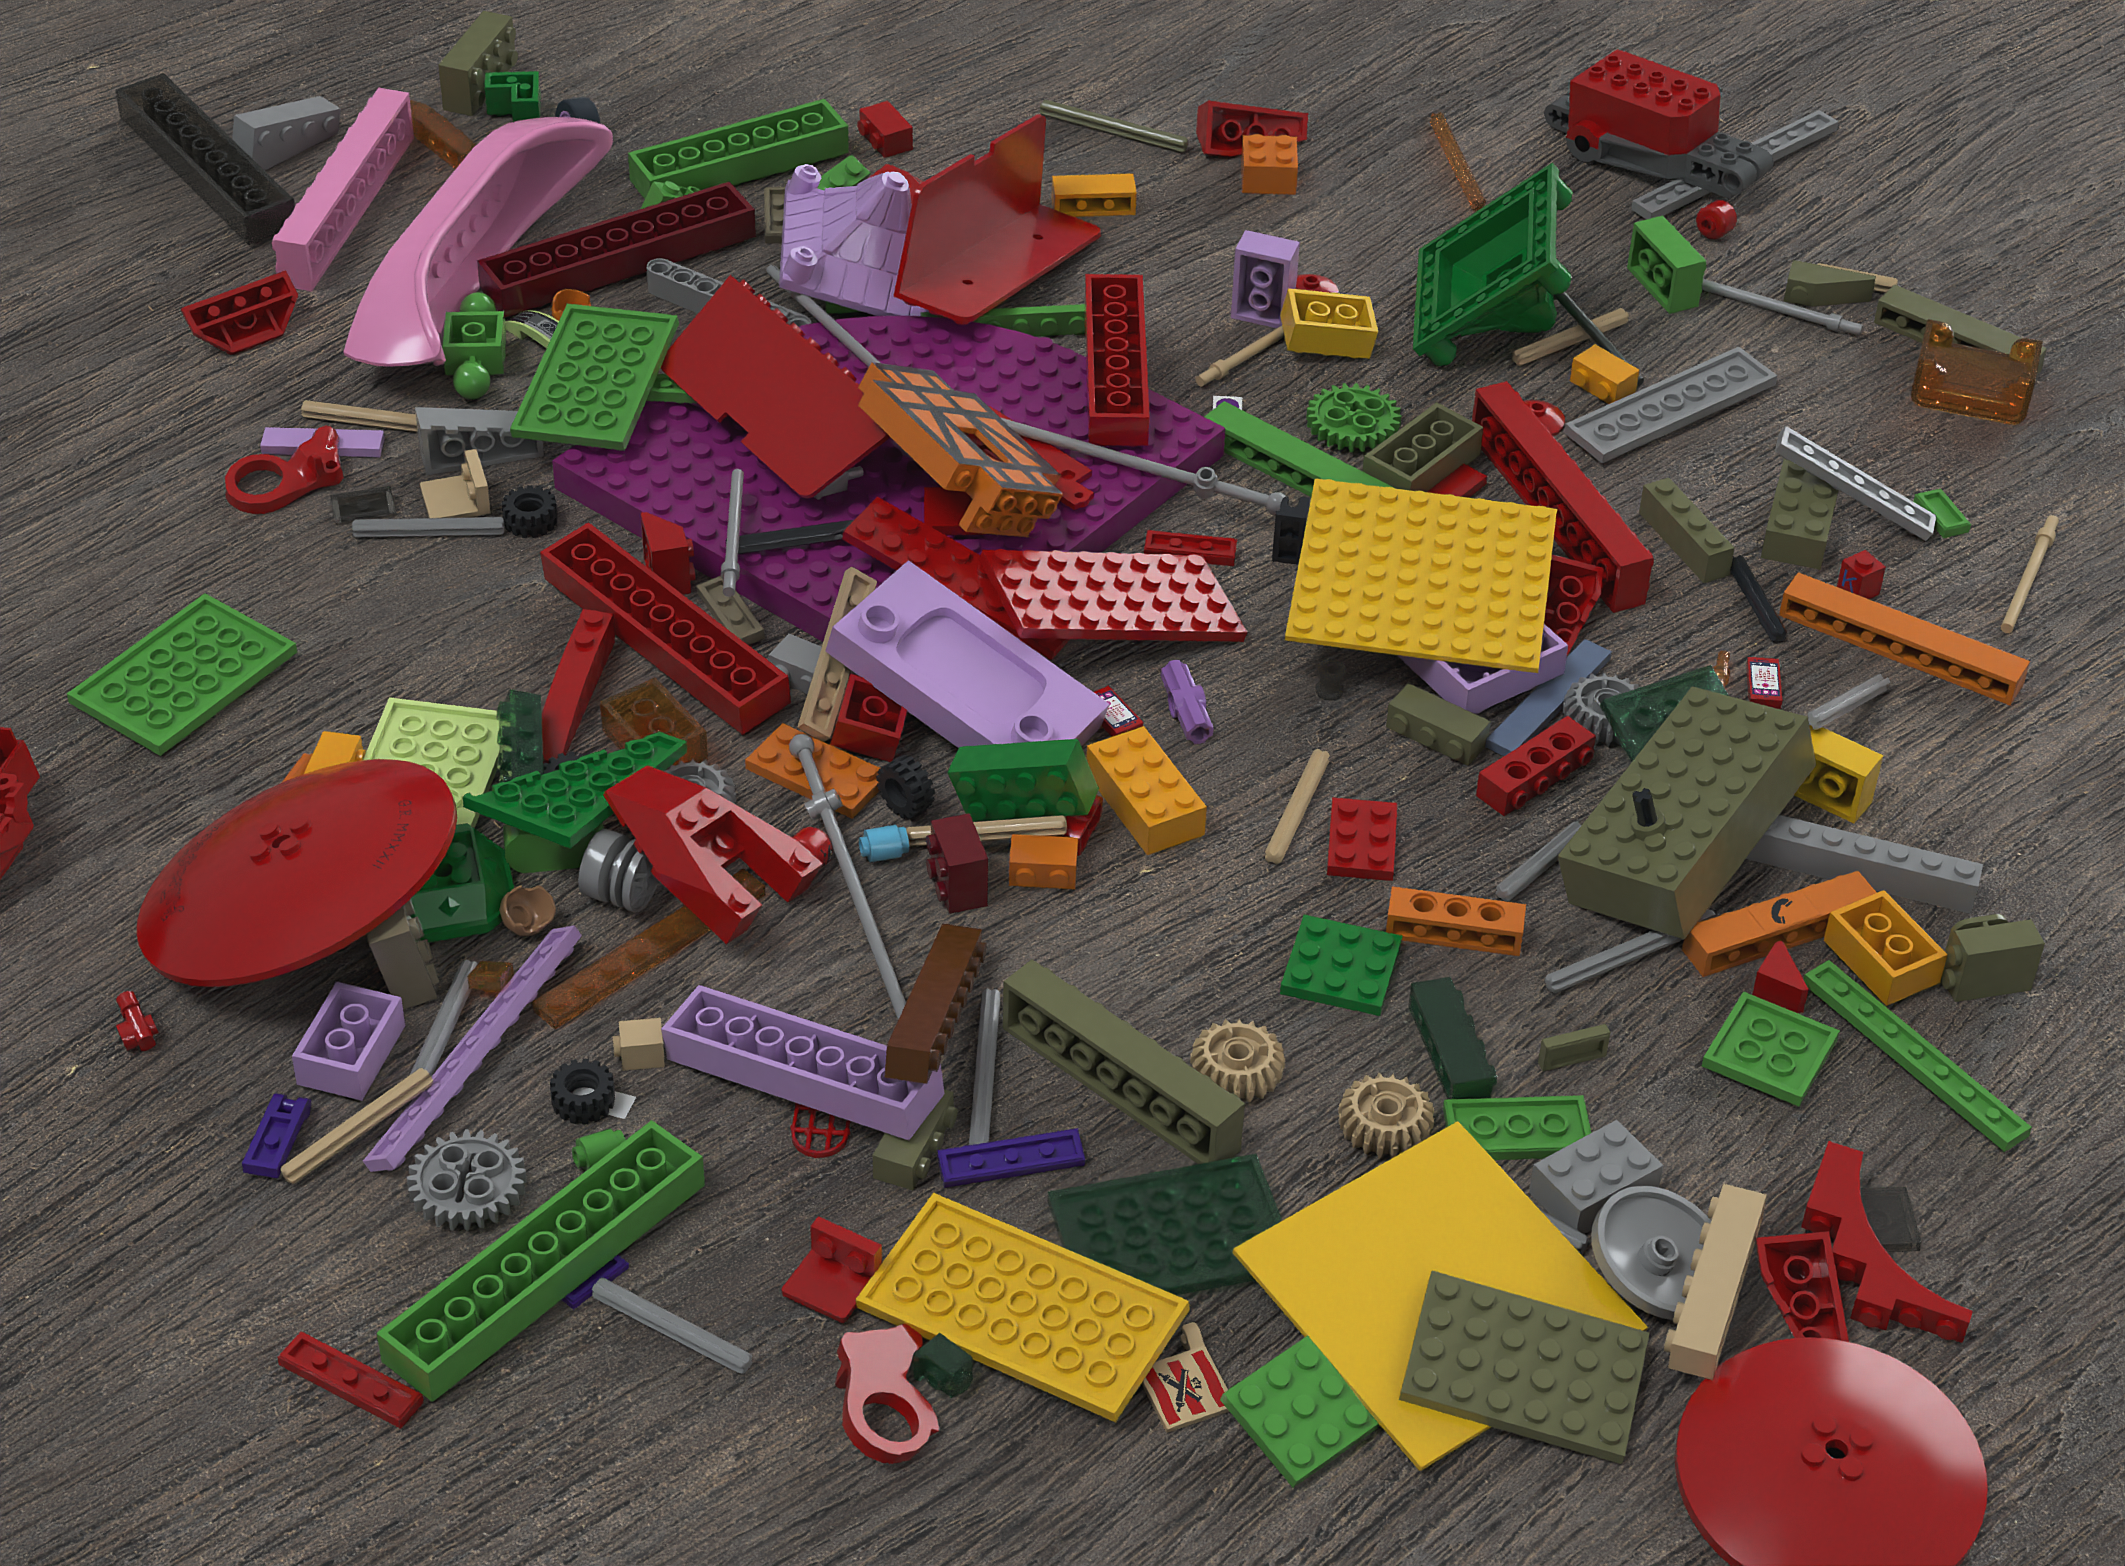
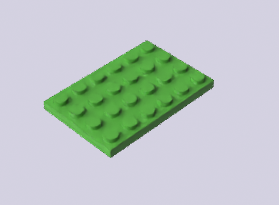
M567 303L511 425L512 437L625 450L679 326L677 315Z
M205 593L68 692V702L161 756L297 653V646L295 642Z

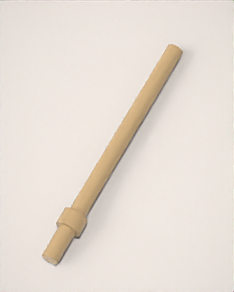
M1278 327L1227 359H1220L1214 362L1207 371L1196 377V383L1202 387L1214 379L1220 380L1225 377L1232 368L1284 338L1283 327Z
M2054 515L2047 517L2044 527L2039 529L2035 537V548L2001 625V630L2004 633H2011L2013 631L2047 548H2050L2055 540V530L2059 519Z

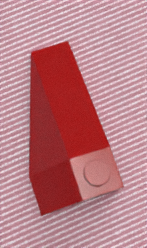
M1208 100L1198 106L1196 134L1203 154L1233 157L1242 155L1243 135H1287L1289 137H1297V142L1307 140L1308 113Z
M1829 1231L1756 1237L1755 1245L1761 1277L1794 1338H1826L1849 1342Z

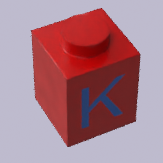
M1861 551L1842 560L1837 587L1871 599L1880 594L1886 566L1868 551Z

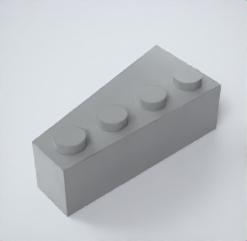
M317 96L234 115L230 165L252 178L338 134L341 108L325 98Z
M415 407L420 455L426 476L461 470V464L466 463L464 451L473 449L477 450L481 466L543 457V441L512 437L510 428L518 411Z

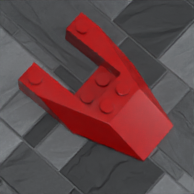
M648 765L607 789L603 794L623 827L627 825L636 839L634 845L640 854L644 852L653 866L651 869L653 876L726 944L748 930L762 904L724 869L725 867L740 858L788 903L808 889L823 864L799 841L712 790Z

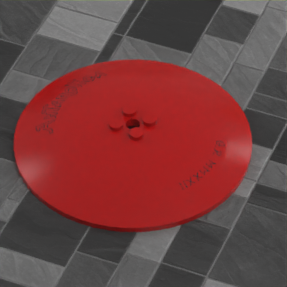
M394 759L360 760L333 765L300 775L269 788L241 803L208 825L190 840L164 867L153 882L140 908L136 933L138 945L145 959L155 971L168 979L192 986L218 987L247 984L279 976L312 964L353 943L376 928L398 911L423 887L435 872L451 845L457 823V807L454 797L445 781L434 771L416 763Z

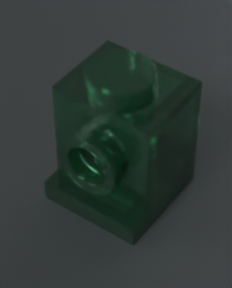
M938 1333L913 1354V1377L918 1382L925 1378L932 1388L941 1390L950 1398H953L956 1394L964 1393L972 1383L973 1357L944 1335Z

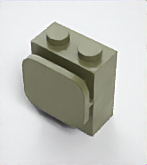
M1994 914L1963 919L1952 927L1945 950L1948 956L1941 981L1943 987L1949 990L1955 1002L2031 991L2045 945L2033 921L2030 919L2008 923L2005 916Z

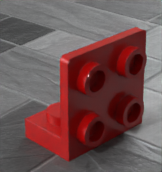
M818 1216L811 1225V1251L781 1289L782 1295L838 1322L845 1323L857 1307L855 1299L882 1264V1245Z

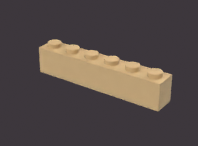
M1723 1184L1719 1198L1712 1197L1708 1211V1218L1712 1219L1711 1224L1704 1222L1699 1244H1703L1702 1250L1696 1248L1692 1258L1691 1270L1695 1271L1694 1276H1686L1682 1291V1297H1685L1686 1300L1685 1303L1678 1302L1676 1306L1673 1324H1676L1677 1328L1676 1331L1669 1329L1666 1337L1664 1351L1670 1353L1668 1368L1713 1380L1754 1250L1755 1238L1758 1237L1763 1221L1767 1194Z

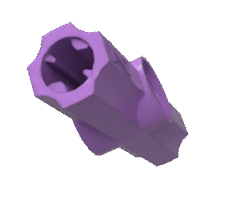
M1180 660L1169 661L1165 667L1161 668V679L1168 693V706L1171 716L1178 718L1187 740H1191L1194 744L1205 743L1209 737L1213 736L1214 727L1206 711V699L1203 688L1200 685H1195L1187 664H1183Z

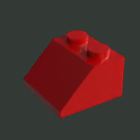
M648 512L640 513L645 566L681 594H690V581L695 580L693 562H689V557H694L692 539H686L682 526Z

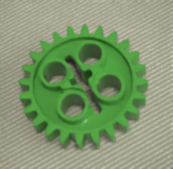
M1343 383L1341 389L1332 385L1331 392L1322 389L1321 395L1314 394V400L1309 401L1306 416L1307 428H1311L1312 435H1318V441L1327 439L1328 447L1337 444L1338 450L1348 447L1350 452H1353L1355 448L1365 452L1366 447L1369 446L1371 449L1377 447V444H1381L1399 430L1402 417L1400 415L1401 408L1396 407V400L1389 401V394L1380 395L1379 388L1372 392L1369 391V385L1361 389L1358 383H1355L1353 388H1349L1346 383Z

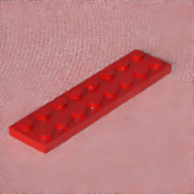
M878 496L843 532L842 540L896 571L909 560L1029 647L1051 660L1070 640L1020 638L979 561L980 555Z

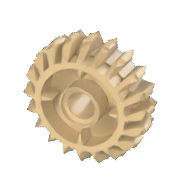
M1240 1018L1236 1023H1230L1225 1019L1222 1026L1212 1023L1209 1030H1202L1199 1038L1195 1039L1190 1056L1192 1068L1210 1077L1214 1083L1229 1093L1235 1094L1240 1099L1245 1098L1249 1103H1251L1254 1096L1263 1099L1266 1092H1274L1276 1084L1280 1083L1283 1077V1069L1285 1068L1284 1050L1282 1043L1277 1042L1276 1034H1268L1266 1026L1256 1028L1254 1021L1249 1024H1242Z
M1378 1073L1375 1079L1365 1075L1362 1082L1354 1081L1351 1089L1345 1090L1341 1103H1339L1338 1122L1340 1129L1343 1130L1344 1139L1351 1140L1353 1148L1363 1147L1365 1155L1370 1152L1377 1153L1379 1159L1383 1154H1389L1391 1158H1394L1397 1153H1402L1430 1137L1431 1129L1434 1126L1433 1103L1429 1102L1428 1092H1421L1419 1083L1409 1085L1407 1077L1402 1080L1396 1079L1394 1073L1389 1078H1385Z

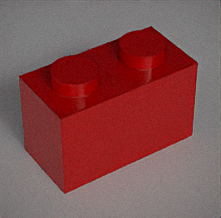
M889 101L859 109L860 120H858L857 126L860 134L865 136L872 147L877 149L884 158L913 150V127Z

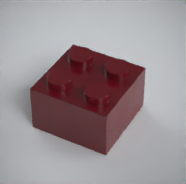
M970 813L932 820L931 835L926 836L927 848L931 859L926 860V867L929 878H935L936 880L935 889L939 902L944 901L949 914L988 906V857Z

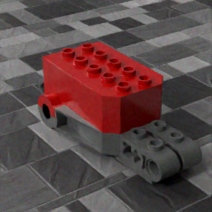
M1619 49L1570 80V91L1549 104L1544 111L1545 119L1551 127L1567 133V146L1573 156L1580 161L1590 162L1595 160L1665 179L1681 178L1686 183L1729 199L1740 194L1770 172L1774 165L1772 155L1764 148L1753 145L1749 141H1742L1731 137L1727 133L1718 132L1721 94L1717 84Z

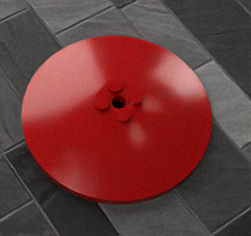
M1791 1338L1757 1345L1738 1353L1716 1368L1713 1380L1705 1378L1700 1383L1683 1412L1677 1433L1675 1472L1683 1503L1702 1537L1730 1566H1960L1972 1549L1983 1523L1988 1492L1986 1468L1976 1437L1965 1418L1937 1386L1912 1367L1894 1357L1856 1343L1826 1338ZM1826 1449H1840L1846 1457L1841 1459L1833 1458L1828 1455Z

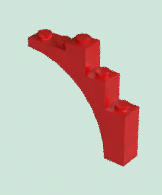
M1828 1141L1806 1206L1801 1228L1810 1230L1813 1233L1829 1231L1830 1237L1835 1239L1832 1251L1837 1278L1860 1284L1850 1319L1861 1322L1865 1326L1876 1327L1885 1331L1891 1319L1900 1322L1904 1326L1918 1328L1936 1334L1943 1339L1963 1343L1973 1311L1935 1294L1919 1284L1896 1264L1878 1241L1867 1220L1861 1200L1859 1174L1864 1152Z

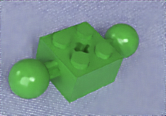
M480 292L467 295L460 304V312H446L442 345L446 359L444 363L445 375H453L455 390L466 399H478L484 396L490 387V375L504 374L506 351L504 311H496V305L492 298Z

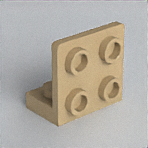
M476 449L464 451L466 463L461 464L462 475L420 483L421 493L429 518H466L491 514L488 485Z

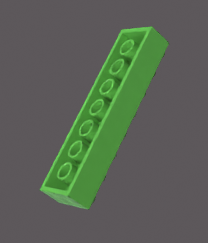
M825 99L629 152V177L644 199L653 181L661 183L669 181L680 187L688 188V186H693L700 190L726 182L737 186L743 182L762 179L768 175L789 171L799 165H811L814 162L836 158L839 155L849 153L848 125Z

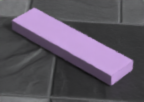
M265 427L260 445L261 453L292 455L299 445L312 438L316 429ZM335 429L339 437V456L381 457L385 439L384 430Z

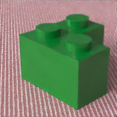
M539 71L485 73L487 115L504 116L512 114L513 122L541 118Z

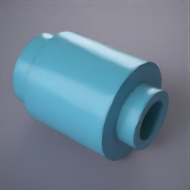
M890 825L864 830V837H859L861 856H867L869 862L902 857L903 853H909V839L905 827Z

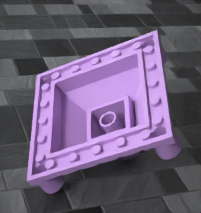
M809 164L797 166L791 180H788L785 187L779 288L875 316H921V312H929L918 306L907 305L903 300L893 297L912 206L908 180L898 172H885L858 183L857 186L825 188L824 191L817 189L821 175L814 166Z

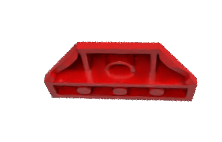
M285 270L181 308V312L194 336L233 355L283 336L299 294Z

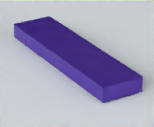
M1078 1128L937 1151L944 1188L1085 1165V1156Z

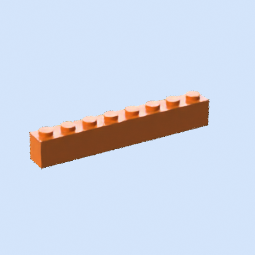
M1797 573L1783 593L1779 616L2007 705L2012 704L2024 685L2030 664L2029 660L1802 573Z

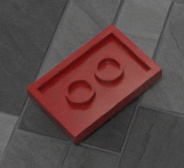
M1332 797L1327 875L1393 881L1397 803Z

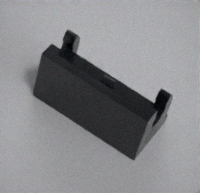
M1301 496L1297 507L1289 506L1288 497L1282 499L1280 510L1276 511L1272 562L1299 565L1310 497Z

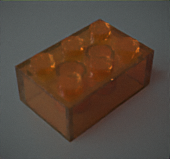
M655 677L600 701L602 731L620 750L625 748L626 742L643 739L647 735L662 732L687 741V753L672 765H678L679 760L684 763H690L692 759L696 763L708 760L706 730Z

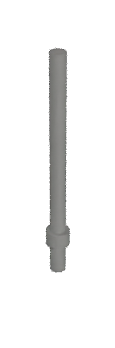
M1703 279L1702 290L1821 324L1831 331L1838 332L1841 330L1859 336L1863 331L1864 325L1844 320L1841 315L1834 313L1827 315Z
M740 469L732 471L725 562L721 566L723 594L727 597L735 594L736 581L740 577V565L737 562L744 472Z

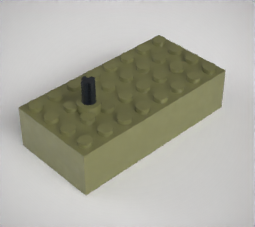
M1692 686L1557 856L1569 904L1685 939L1815 768L1816 761L1808 717Z

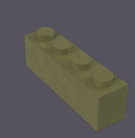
M1669 477L1643 485L1639 509L1640 515L1703 583L1729 576L1735 547Z

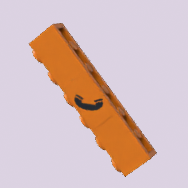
M1859 871L1839 875L1831 880L1812 884L1788 894H1781L1776 898L1754 903L1748 907L1697 922L1684 939L1682 951L1702 977L1765 957L1769 954L1775 942L1783 941L1785 947L1789 949L1825 936L1830 912L1877 892Z

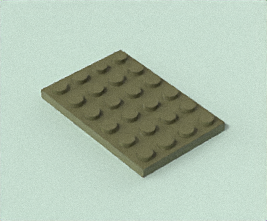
M1431 1271L1399 1400L1622 1464L1626 1454L1650 1332Z

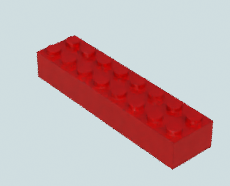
M1085 274L1084 307L1088 443L1099 446H1148L1150 414L1143 275Z

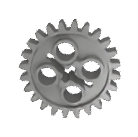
M465 1130L461 1138H457L454 1132H450L449 1141L445 1142L442 1138L437 1137V1146L435 1148L430 1145H424L425 1155L415 1154V1164L409 1165L410 1176L407 1177L410 1202H414L416 1212L423 1211L425 1221L435 1217L437 1227L448 1221L450 1230H454L458 1223H463L465 1230L469 1231L471 1223L476 1222L482 1229L485 1226V1219L489 1218L494 1223H498L497 1213L510 1215V1205L518 1206L520 1204L519 1195L525 1194L524 1183H527L524 1159L519 1158L518 1148L510 1149L508 1139L498 1143L496 1133L485 1139L483 1130H480L476 1137H471L469 1130Z

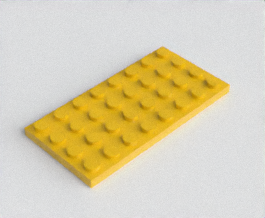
M936 1193L930 1196L855 1299L857 1308L896 1326L907 1324L919 1332L922 1337L1113 1422L1117 1421L1190 1310L1189 1301Z

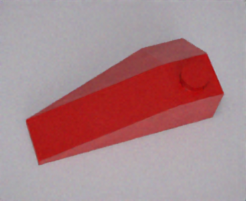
M1552 555L1544 624L1568 645V656L1591 610L1601 595L1604 568Z

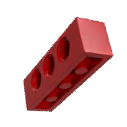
M1569 716L1564 717L1480 771L1476 796L1503 816H1506L1515 809H1520L1528 800L1538 794H1543L1548 787L1559 780L1566 779L1571 772L1580 766L1587 765L1595 753L1596 735Z

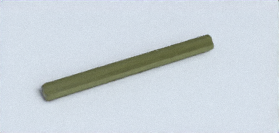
M1044 100L1040 105V114L1181 153L1185 152L1188 147V138L1050 100Z

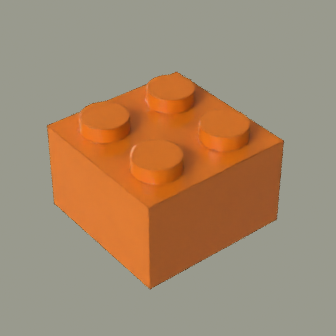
M1243 135L1241 157L1242 193L1296 195L1298 176L1297 137H1289L1287 135Z

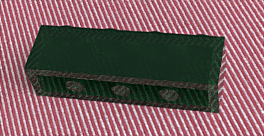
M1451 977L1411 983L1408 1007L1447 1100L1491 1098L1492 1088L1497 1084L1496 1070L1493 1065H1489L1487 1062L1484 1042L1482 1039H1477L1472 1015L1467 1014L1464 1009V998L1461 990H1456Z

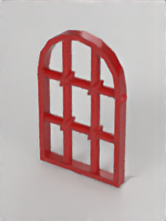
M796 1103L790 1130L792 1143L797 1151L805 1156L825 1158L837 1154L845 1147L851 1132V1121L846 1120L845 1130H835V1116L830 1114L828 1129H818L814 1126L816 1111L819 1110ZM799 1110H808L810 1113L808 1128L796 1127ZM795 1133H805L804 1135L807 1136L805 1147L798 1142ZM813 1134H822L826 1137L824 1150L815 1151L810 1149ZM832 1135L843 1136L840 1143L830 1148Z

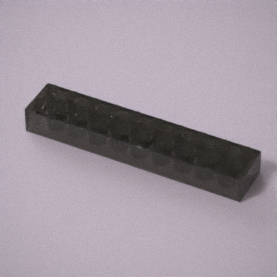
M165 73L115 90L120 118L248 245L259 243L279 233L284 225V221L294 211V199Z

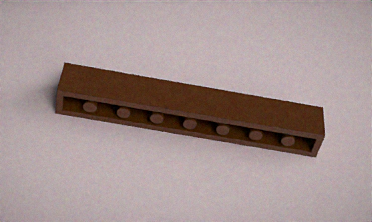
M942 923L887 1044L884 1078L927 1084L932 1071L938 1072L941 1055L946 1053L948 1039H952L955 1023H958L960 1019L961 1008H965L968 992H972L974 977H978L980 963H984L987 943L981 942L982 929Z

